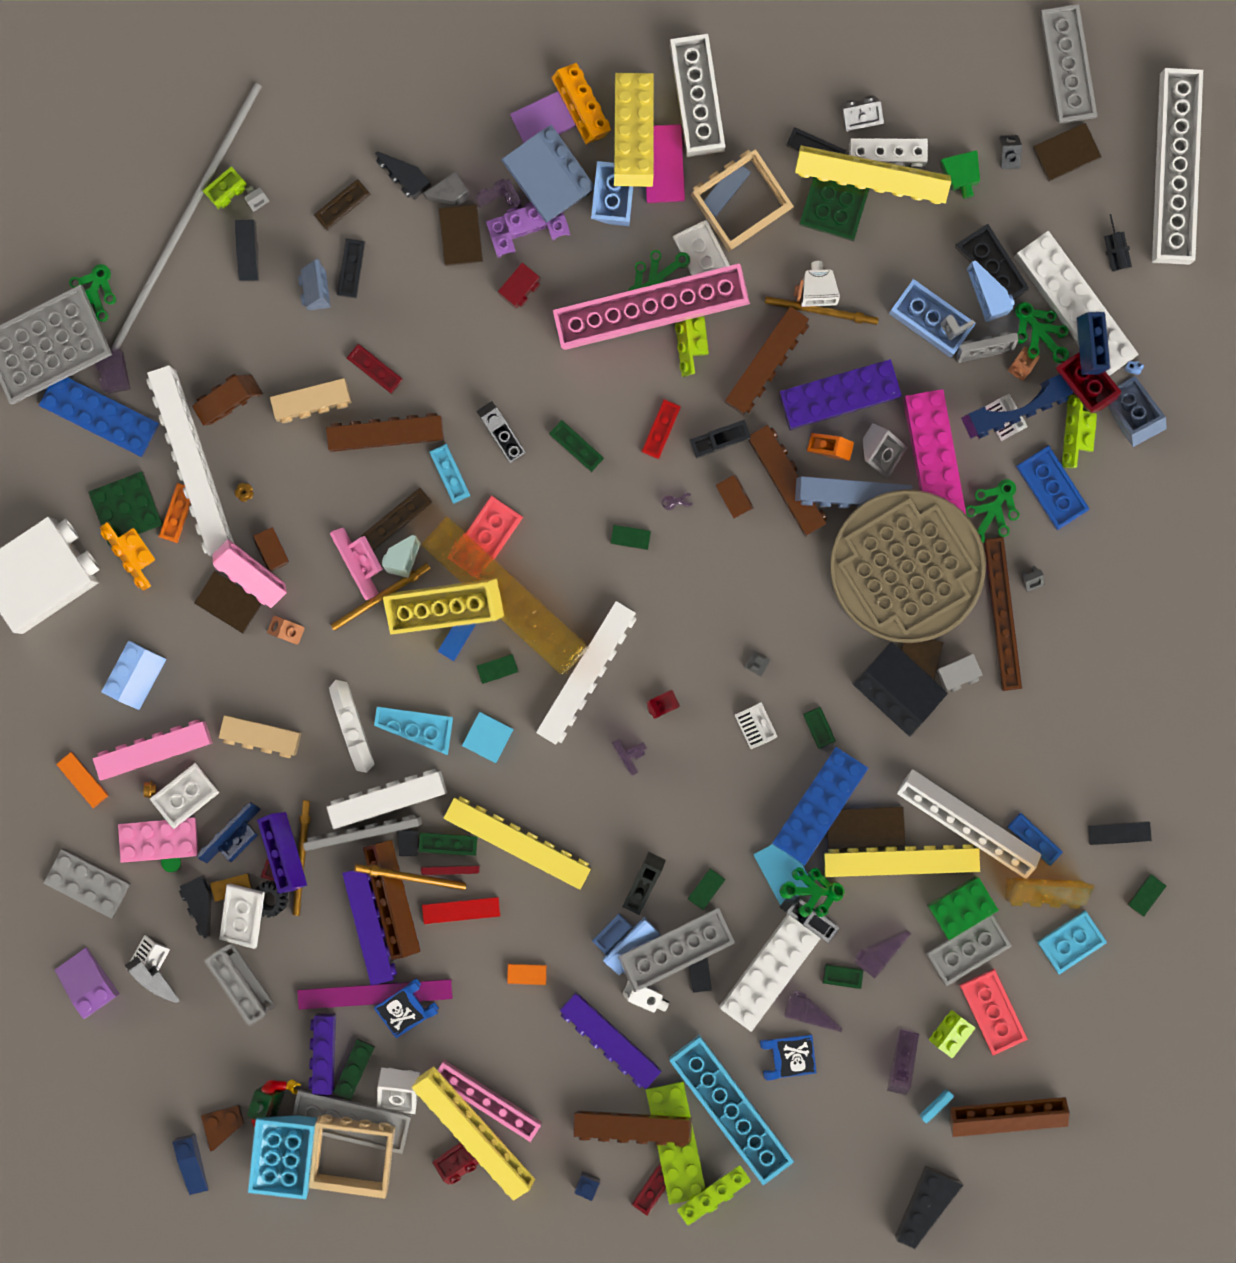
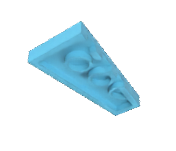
M377 707L374 726L448 755L453 717Z

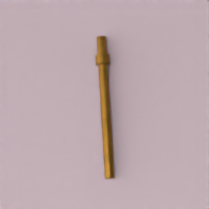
M766 296L765 304L785 308L791 306L796 310L853 320L854 323L858 324L863 322L877 325L879 320L878 317L864 315L862 312L852 313L821 306L801 307L800 302Z
M425 563L416 570L412 569L409 578L404 577L375 597L332 623L331 627L334 631L382 601L384 596L396 592L411 581H417L419 576L429 571L431 567L428 563Z
M303 800L302 814L299 815V823L301 825L298 854L303 872L306 855L303 843L307 842L308 824L311 822V816H309L310 800ZM302 888L294 891L292 911L294 916H300Z
M355 864L354 866L355 872L367 873L368 876L372 877L384 876L465 890L466 883L389 870L379 868L378 865L370 864V866Z

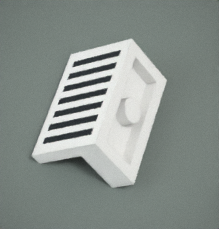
M1010 394L985 406L986 410L996 412L1018 409ZM1020 417L1021 421L1016 424H1004L1005 428L996 432L1001 441L1028 427L1023 417Z
M762 702L735 714L750 749L778 737Z
M144 935L131 960L138 956L148 970L155 966L159 971L170 949Z

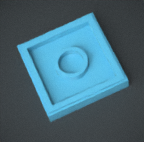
M479 712L462 746L497 763L514 729Z

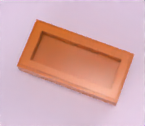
M508 964L507 984L546 985L547 965Z

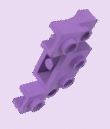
M531 202L527 203L524 208H511L507 210L504 216L486 221L498 258L510 252L512 254L516 253L512 239L548 228L552 241L556 240L557 237L570 235L563 212L545 223Z

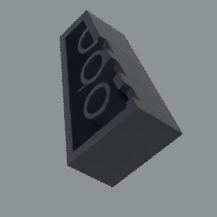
M986 224L955 244V248L970 262L977 261L1007 290L1008 295H1012L1013 299L1018 298L1029 290L1025 280L989 224Z
M925 1166L895 1234L897 1242L916 1249L964 1186L962 1182Z

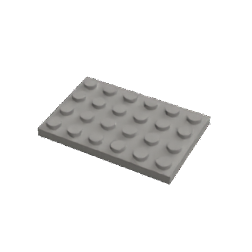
M81 285L0 325V383L9 404L12 405L112 355L87 294Z

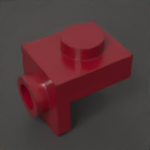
M673 690L646 702L648 712L654 719L680 707Z

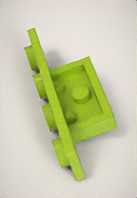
M704 316L675 323L678 341L677 350L680 358L679 367L682 377L695 374L693 356L709 354Z
M1073 392L1072 395L1068 396L1062 455L1063 468L1077 467L1079 450L1093 452L1097 413L1090 414V412L1083 411V403Z
M739 1165L679 1207L677 1211L685 1223L690 1225L707 1212L711 1213L716 1210L721 1202L730 1200L735 1192L750 1183L751 1180L741 1165Z

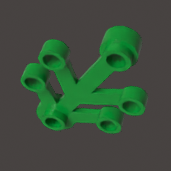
M653 250L650 253L649 280L642 285L646 265L642 261L635 264V283L628 291L667 282L663 281V279L676 269L688 267L690 256L685 252L678 253L675 261L657 274L662 255L659 250ZM653 253H658L659 258L653 259ZM681 256L686 257V262L680 263L679 258ZM639 264L644 265L642 271L637 270Z
M103 264L96 265L92 269L91 274L80 278L72 277L69 280V285L72 288L93 282L91 287L86 289L85 292L90 304H94L97 312L96 318L100 322H106L109 317L103 308L98 294L100 286H102L105 293L104 301L108 305L115 304L117 300L108 282L111 277V271ZM101 270L104 271V275L102 277H98V272ZM74 280H78L77 286H73ZM108 296H113L111 302L107 301ZM101 313H105L104 319L99 318Z
M1028 302L1019 303L1015 308V315L1019 319L1017 336L1022 335L1024 339L1021 340L1018 337L1017 343L1023 344L1028 338L1026 333L1027 322L1032 327L1031 343L1027 350V356L1034 359L1039 355L1038 344L1040 337L1053 353V360L1059 364L1065 362L1069 357L1068 349L1058 347L1047 332L1054 333L1059 338H1064L1069 332L1068 327L1065 325L1056 326L1039 323L1035 318H1043L1045 322L1053 323L1057 318V314L1052 310L1042 311L1033 309V306ZM1021 310H1025L1027 314H1023ZM1047 315H1052L1053 319H1049ZM1059 329L1064 330L1065 334L1060 333ZM1030 350H1034L1036 354H1032ZM1057 354H1060L1062 359L1058 358Z
M1004 479L999 482L996 488L977 490L974 494L977 501H983L986 497L998 496L992 503L979 506L971 505L965 509L967 517H974L976 514L988 511L977 529L982 543L985 540L984 533L994 517H996L998 525V535L1000 537L1009 535L1010 529L1005 524L1001 508L1004 500L1009 511L1007 513L1008 519L1015 521L1020 516L1013 500V495L1016 493V485L1012 480ZM1005 485L1010 487L1009 492L1004 491ZM978 492H983L984 497L982 499L978 498ZM969 508L974 510L973 515L968 514L967 510ZM1012 511L1016 512V518H1011L1010 513ZM1001 528H1005L1007 530V533L1005 535L1001 534Z
M801 867L792 871V877L795 880L801 879L808 887H796L793 882L787 881L781 885L779 890L780 895L787 899L794 895L811 896L807 903L799 908V912L803 917L812 914L813 907L821 896H827L823 904L815 908L816 915L824 917L828 914V909L832 903L840 901L845 894L844 887L841 884L830 883L821 874L819 869L813 868L808 871L807 875ZM818 880L824 888H820L814 881Z

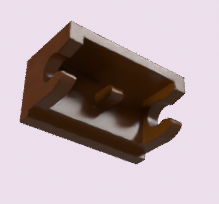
M733 475L716 484L733 519L754 509L737 475Z
M273 527L253 535V540L267 570L272 572L289 562Z

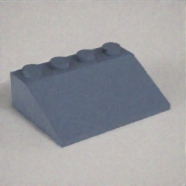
M552 124L501 160L545 223L588 196L594 190L595 185Z

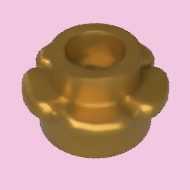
M240 483L235 490V496L240 501L246 502L253 497L252 486Z
M152 781L144 782L143 795L150 799L156 794V784H153Z

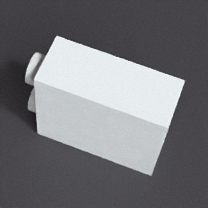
M47 517L0 548V614L13 633L24 634L99 583L94 573L99 571L100 567L88 551L80 555L72 543L79 536L67 519L59 523L58 520Z

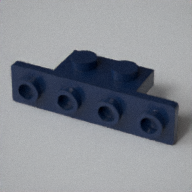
M252 802L244 805L241 811L229 820L228 824L200 850L197 858L208 863L220 851L232 863L258 836L248 822L261 810L259 806Z

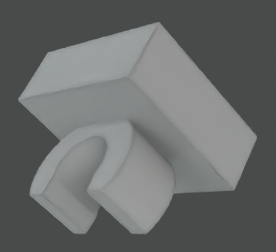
M252 185L246 188L248 195L244 198L253 212L269 202L260 187L256 190Z

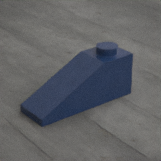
M196 1134L176 1138L173 1141L174 1151L189 1195L208 1191L209 1188Z

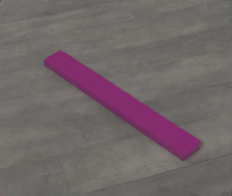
M452 979L420 981V989L413 993L419 1001L453 999ZM410 982L376 984L372 986L358 985L297 990L298 1007L301 1010L380 1004L403 989Z

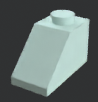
M411 535L388 548L387 554L382 559V566L387 573L409 578L421 544L416 536Z

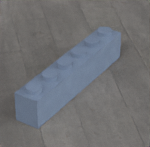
M798 477L796 478L795 501H800L801 505L812 506L813 503H820L819 506L831 507V504H838V508H850V505L857 506L858 508L867 500L877 495L894 490L912 489L913 485Z

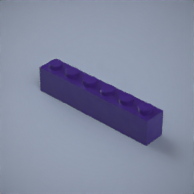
M354 870L343 872L370 984L372 986L395 979L397 969L395 963H391L389 948L385 940V932L381 924L379 909L375 901L376 897L371 885V878L367 873L355 872Z
M577 992L560 1008L562 1012L560 1016L568 1023L572 1021L576 1025L575 1030L582 1036L586 1034L590 1038L589 1042L596 1049L600 1047L605 1052L603 1055L610 1062L614 1060L619 1064L617 1068L623 1074L627 1075L628 1073L633 1077L632 1082L639 1088L643 1086L647 1089L661 1073V1069Z

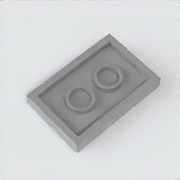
M1005 332L1000 334L999 337L992 338V336H986L981 338V341H965L958 349L956 355L957 362L961 363L1014 351L1018 342L1017 333Z

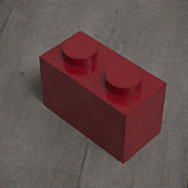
M522 262L498 290V294L515 309L518 306L522 307L527 302L529 293L531 291L534 293L541 285L539 283L540 277Z

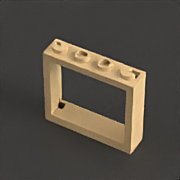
M756 149L752 152L747 150L742 153L739 161L735 163L732 160L724 166L726 170L721 173L716 171L708 177L710 181L705 184L700 182L693 187L694 192L690 194L728 252L794 207ZM752 160L781 204V207L730 241L700 194Z
M328 1114L319 1115L315 1123L309 1188L385 1199L389 1187L395 1126L386 1122L378 1124L371 1123L369 1120L356 1121L349 1117L335 1118ZM323 1128L387 1136L382 1182L319 1174Z

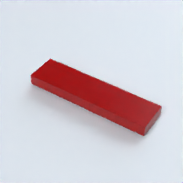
M499 897L422 905L424 924L501 916Z

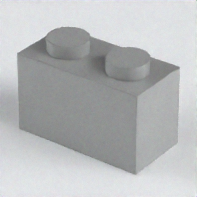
M974 654L936 669L945 691L950 690L951 693L961 689V684L968 682L970 685L979 681L978 677L983 675Z

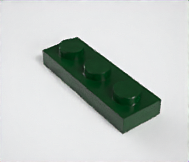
M563 420L549 433L555 441L591 473L604 460L602 455Z
M420 832L419 852L477 856L478 836Z
M357 1039L333 1091L334 1094L351 1101L375 1046Z

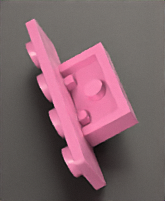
M344 528L332 531L330 535L333 542L337 546L364 599L368 600L375 597L379 592L371 577L383 569L366 537L363 536L352 543Z

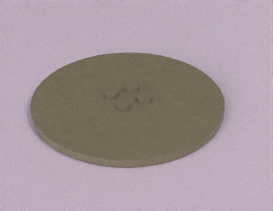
M903 489L877 495L867 500L851 513L836 536L831 553L830 571L836 596L843 609L855 623L877 637L900 643H915L928 641L948 633L969 615L976 605L984 585L986 560L981 538L971 520L961 509L936 494L921 490Z

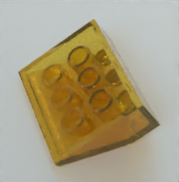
M1031 878L1006 879V901L1011 902L1012 906H1023V903H1030L1032 907H1042L1043 903L1049 904V907L1061 908V904H1067L1069 908L1080 909V905L1087 904L1094 890V884L1085 881Z

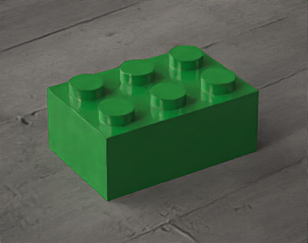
M977 876L926 905L948 940L953 939L999 911L982 881Z

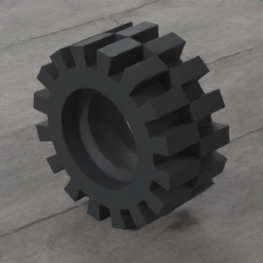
M274 880L263 882L254 889L265 893L271 892L276 898V903L273 906H269L263 901L262 917L267 915L266 918L274 917L287 907L286 904L289 899H286V897L289 896L288 892L278 894Z

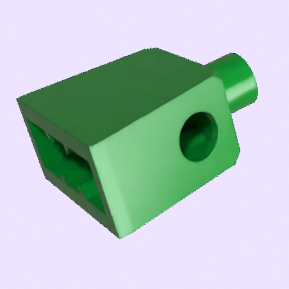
M977 150L942 159L939 164L943 174L951 176L950 189L952 191L961 189L963 199L973 197L972 186L980 182Z

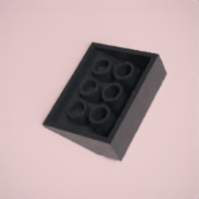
M892 641L852 683L909 737L948 694Z

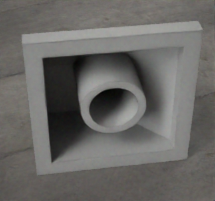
M872 423L862 439L865 462L888 480L908 447L889 430Z

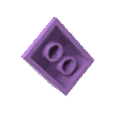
M87 947L55 969L72 1004L83 1019L89 1017L120 994Z

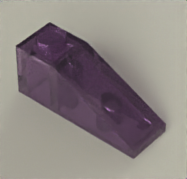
M904 930L867 947L865 950L861 949L855 957L857 959L855 963L875 979L911 933Z
M800 991L789 993L784 1012L786 1018L842 1032V1027L811 999L806 997V993Z
M900 1029L887 1091L906 1095L910 1090L919 1038L918 1033Z

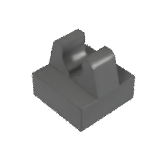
M1033 566L1032 573L1027 574L1025 570L1022 571L1023 583L1027 592L1045 585L1044 574L1041 569L1038 570Z
M753 651L744 668L761 677L770 659Z

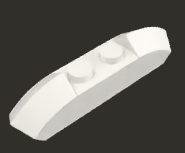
M335 680L329 687V691L356 771L367 773L375 764L349 685L345 681Z

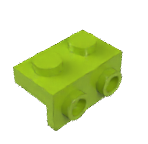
M231 166L206 187L203 192L219 210L221 207H227L231 203L230 199L235 195L239 196L242 194L247 184Z
M951 1010L933 1032L929 1041L953 1059L975 1030V1027Z

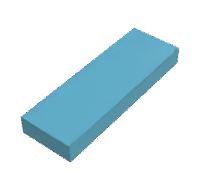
M447 444L429 451L453 504L470 497L471 495Z

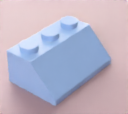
M597 161L591 219L610 225L630 226L634 186H614V163Z
M128 641L101 692L119 702L140 710L166 659L133 641Z
M644 917L603 957V961L618 975L622 972L625 974L618 956L659 937L661 933Z

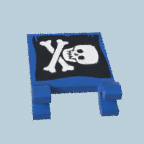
M417 978L374 1007L395 1038H398L425 1019L433 1017L438 1013L439 1007L435 1002L424 1009L413 994L420 989L421 983Z
M812 1034L760 1040V1046L763 1050L773 1048L775 1070L763 1071L766 1081L816 1073Z

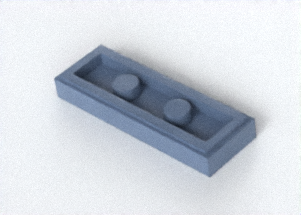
M741 166L719 181L704 200L715 218L751 174L744 166Z

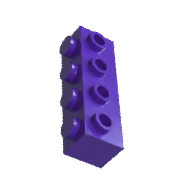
M287 813L269 814L258 819V825L278 894L295 891L307 886Z
M317 1013L314 1019H311L310 1029L314 1031V1036L310 1039V1050H313V1058H310L309 1069H312V1077H309V1089H312V1094L331 1095L334 1091L336 1014Z

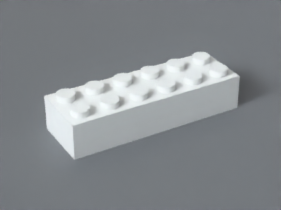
M708 34L670 39L686 156L693 157L724 152L725 141Z
M436 769L423 772L424 776L420 778L416 774L404 778L405 782L401 784L397 780L386 784L387 788L382 790L378 786L367 790L368 794L366 795L359 792L350 795V800L347 801L344 800V797L330 801L331 806H327L333 829L448 793L441 771L436 772Z
M787 914L720 1004V1009L752 1032L821 938Z

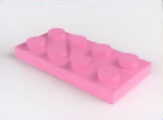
M195 817L187 818L175 829L166 820L118 824L121 863L194 857L198 855Z

